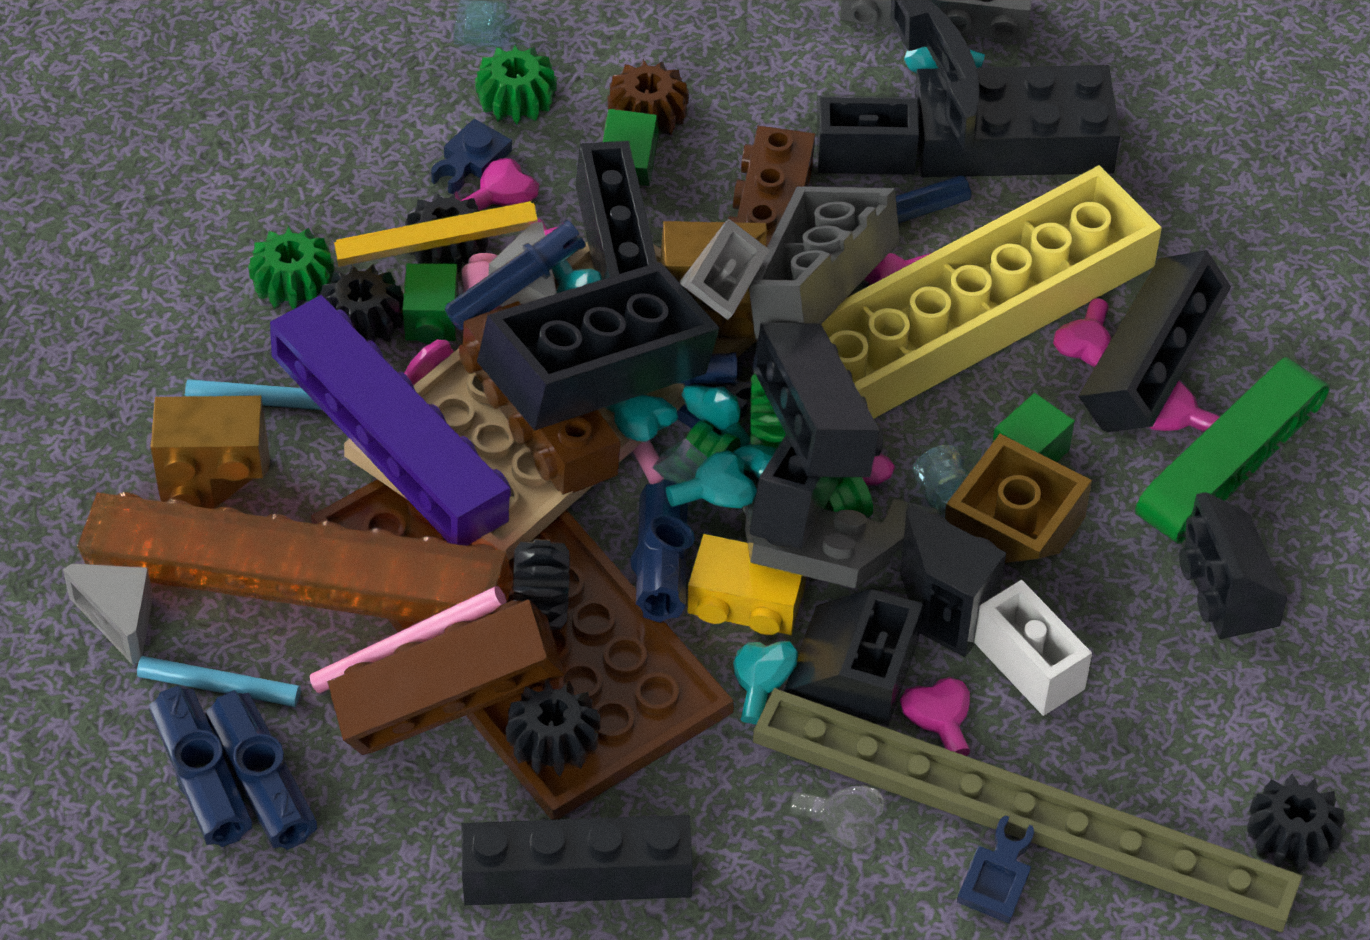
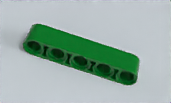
M1288 357L1282 358L1150 483L1136 504L1135 514L1177 544H1181L1186 539L1182 535L1186 532L1187 518L1192 516L1196 494L1207 492L1226 501L1249 478L1245 475L1248 471L1254 473L1280 448L1276 445L1279 441L1285 443L1310 419L1307 416L1310 411L1315 414L1321 408L1330 391V385Z

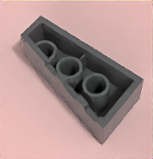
M796 187L767 246L770 251L749 286L755 339H758L761 322L822 324L900 242L895 188Z

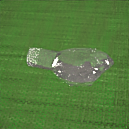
M866 785L838 790L828 798L794 792L790 813L819 819L822 821L826 831L837 842L847 848L864 849L875 842L877 828L874 820L882 814L885 799L877 789Z

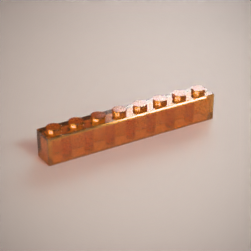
M121 492L117 495L96 493L77 545L85 564L148 568L151 583L414 623L426 620L495 586L502 590L507 603L513 584V574L506 552L499 551L486 544H475L472 547L449 544L442 539L430 536L415 539L396 536L382 529H372L367 532L346 529L333 522L325 521L318 524L298 522L279 514H271L264 517L243 514L239 510L230 507H219L215 510L195 507L187 502L175 499L168 500L167 502L147 500L128 492Z

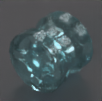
M953 445L934 447L924 452L913 465L912 472L917 482L926 487L924 496L931 508L945 509L947 502L970 473V471L963 468L964 459L959 449Z

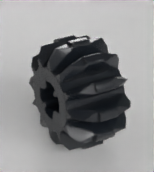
M457 191L449 198H442L435 192L432 202L418 199L415 211L408 213L405 225L408 226L482 210H478L474 198L461 201ZM488 237L411 252L409 254L415 255L418 264H457V274H459L462 262L468 264V260L472 255L486 253L489 241Z
M352 264L349 274L333 272L331 284L322 285L320 295L336 310H343L350 318L354 329L366 341L371 340L375 343V337L378 336L390 342L393 329L402 328L404 320V293L401 291V286L395 284L391 272L378 275L374 264L366 271H358Z
M534 539V542H520L514 551L512 601H526L530 599L547 616L551 630H561L567 622L569 550L564 543H554L551 540Z
M547 679L542 685V691L540 692L525 686L521 694L522 701L511 702L508 710V725L506 726V740L509 742V746L514 747V756L517 758L518 764L532 761V769H534L536 775L546 766H553L554 771L559 777L567 763L581 769L585 762V754L595 753L598 747V730L601 729L600 714H598L597 709H592V699L589 697V693L585 692L574 695V687L570 680L560 690L553 689V686Z
M1293 773L1285 780L1284 786L1271 779L1265 785L1263 794H1257L1253 798L1249 809L1251 817L1247 825L1248 837L1257 839L1255 845L1257 856L1274 852V864L1277 867L1283 865L1285 859L1293 860V864L1299 874L1306 868L1308 861L1321 868L1323 863L1327 862L1329 853H1335V850L1339 849L1343 838L1341 832L1345 821L1344 810L1334 807L1336 803L1335 791L1319 793L1317 791L1316 778L1307 783V786L1299 785Z

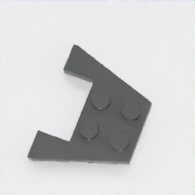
M744 470L743 474L753 481L757 489L759 479L752 473ZM755 499L753 503L742 507V512L746 513L745 532L750 563L851 588H857L889 565L891 555L897 550L902 551L906 512L911 505L928 513L939 515L940 511L939 509L893 499L883 523L868 520L865 515L854 510L834 512L823 509L803 547L799 549L792 546H775L764 538L750 535L749 531Z

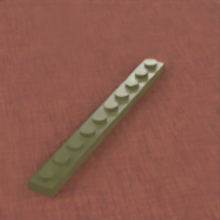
M776 688L773 689L753 730V743L995 830L999 820L1005 815L1009 816V821L1004 831L1006 834L1023 839L1028 826L1032 825L1034 835L1031 843L1282 933L1302 879V875Z

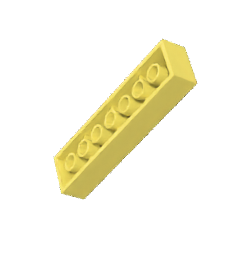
M1099 165L847 297L821 325L831 343L836 345L842 363L846 370H850L853 383L860 395L865 397L868 410L874 419L1155 266L1162 227Z

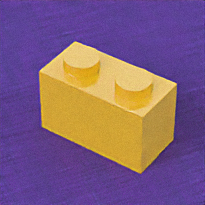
M703 534L688 583L687 613L697 615L701 620L711 624H721L726 621L750 626L752 630L763 635H774L776 633L792 635L806 585V576L750 563L748 544L746 542Z

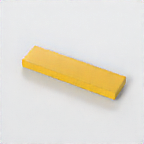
M529 201L337 239L334 245L338 266L341 267L525 230L532 223L537 222L538 219L535 205Z

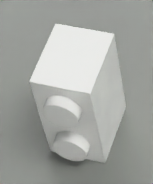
M1023 580L1018 581L979 606L974 643L1043 716L1085 690L1092 652Z

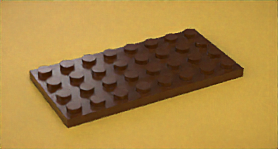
M378 479L311 515L312 527L397 632L407 629L495 586H498L504 593L506 603L512 601L514 556L507 563L501 565L472 544L456 551L407 499ZM567 510L534 538L537 540H551L554 543H564L569 550L570 559L567 622L561 630H551L565 676L552 680L550 683L553 689L560 690L570 680L574 687V695L585 692L589 693V697L592 699V709H597L598 714H600L601 729L598 730V747L594 754H585V762L581 769L567 763L560 777L554 771L553 766H546L536 775L534 769H532V761L518 764L517 758L514 756V747L509 746V742L506 740L508 710L511 702L522 701V693L466 715L551 820H558L731 715L734 710V700L664 621L659 623L643 617V611L636 605V588ZM542 685L537 686L532 690L540 692L542 691Z

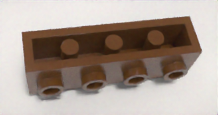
M758 125L754 144H745L741 173L747 174L746 180L736 181L733 209H739L737 217L729 216L728 219L736 223H766V248L796 187H809L814 164L815 133Z
M516 301L463 321V344L459 346L461 362L469 374L476 373V376L483 384L489 404L494 409L500 408L505 415L516 442L520 445L525 444L532 451L531 454L534 457V462L540 476L545 481L550 480L562 495L571 491L573 493L617 476L621 441L598 410L534 431L477 363L487 315L521 305L520 302Z
M528 599L526 601L504 603L496 608L494 614L474 622L463 621L455 623L446 628L444 634L425 642L403 644L394 651L393 655L376 662L354 664L344 671V675L327 682L343 741L361 755H365L523 693L525 686L533 689L544 684L546 679L550 682L565 676L548 618Z

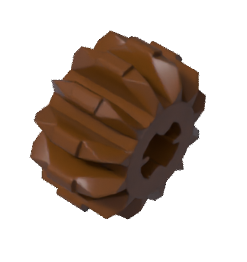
M643 59L639 67L635 68L625 64L621 74L613 75L612 82L610 83V95L607 97L608 109L657 115L658 129L668 135H672L675 124H684V118L687 115V104L689 103V90L687 89V84L682 82L679 70H667L663 61L656 66H648Z

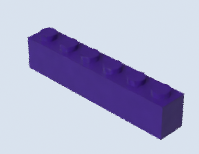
M320 295L270 321L272 358L456 551L463 549L482 536L509 522L511 488L506 477L499 470H492L478 456L473 443L465 436L460 437L446 423L440 409L434 404H428L415 391L411 380L403 372L397 373L384 359L379 347L371 340L366 341L354 329L350 318L343 310H336Z

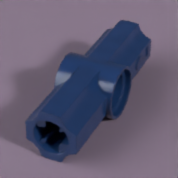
M666 479L656 484H646L640 494L638 545L630 559L631 568L637 575L636 605L643 611L644 618L659 623L668 618H678L685 608L687 554L695 540L693 531L687 525L688 503L674 507L669 504L666 487L678 483Z
M178 685L161 691L156 700L149 704V712L176 772L178 787L188 800L206 844L224 847L240 841L241 837L248 830L252 829V821L225 762L221 741L213 734L194 689H184ZM197 764H207L204 767L193 768Z
M234 690L217 697L215 703L205 710L206 719L213 733L221 741L222 750L237 778L240 793L249 801L272 848L282 847L289 850L305 843L310 834L317 830V822L285 762L281 743L271 736L249 693L242 694ZM261 767L268 768L267 770L261 772L253 771Z

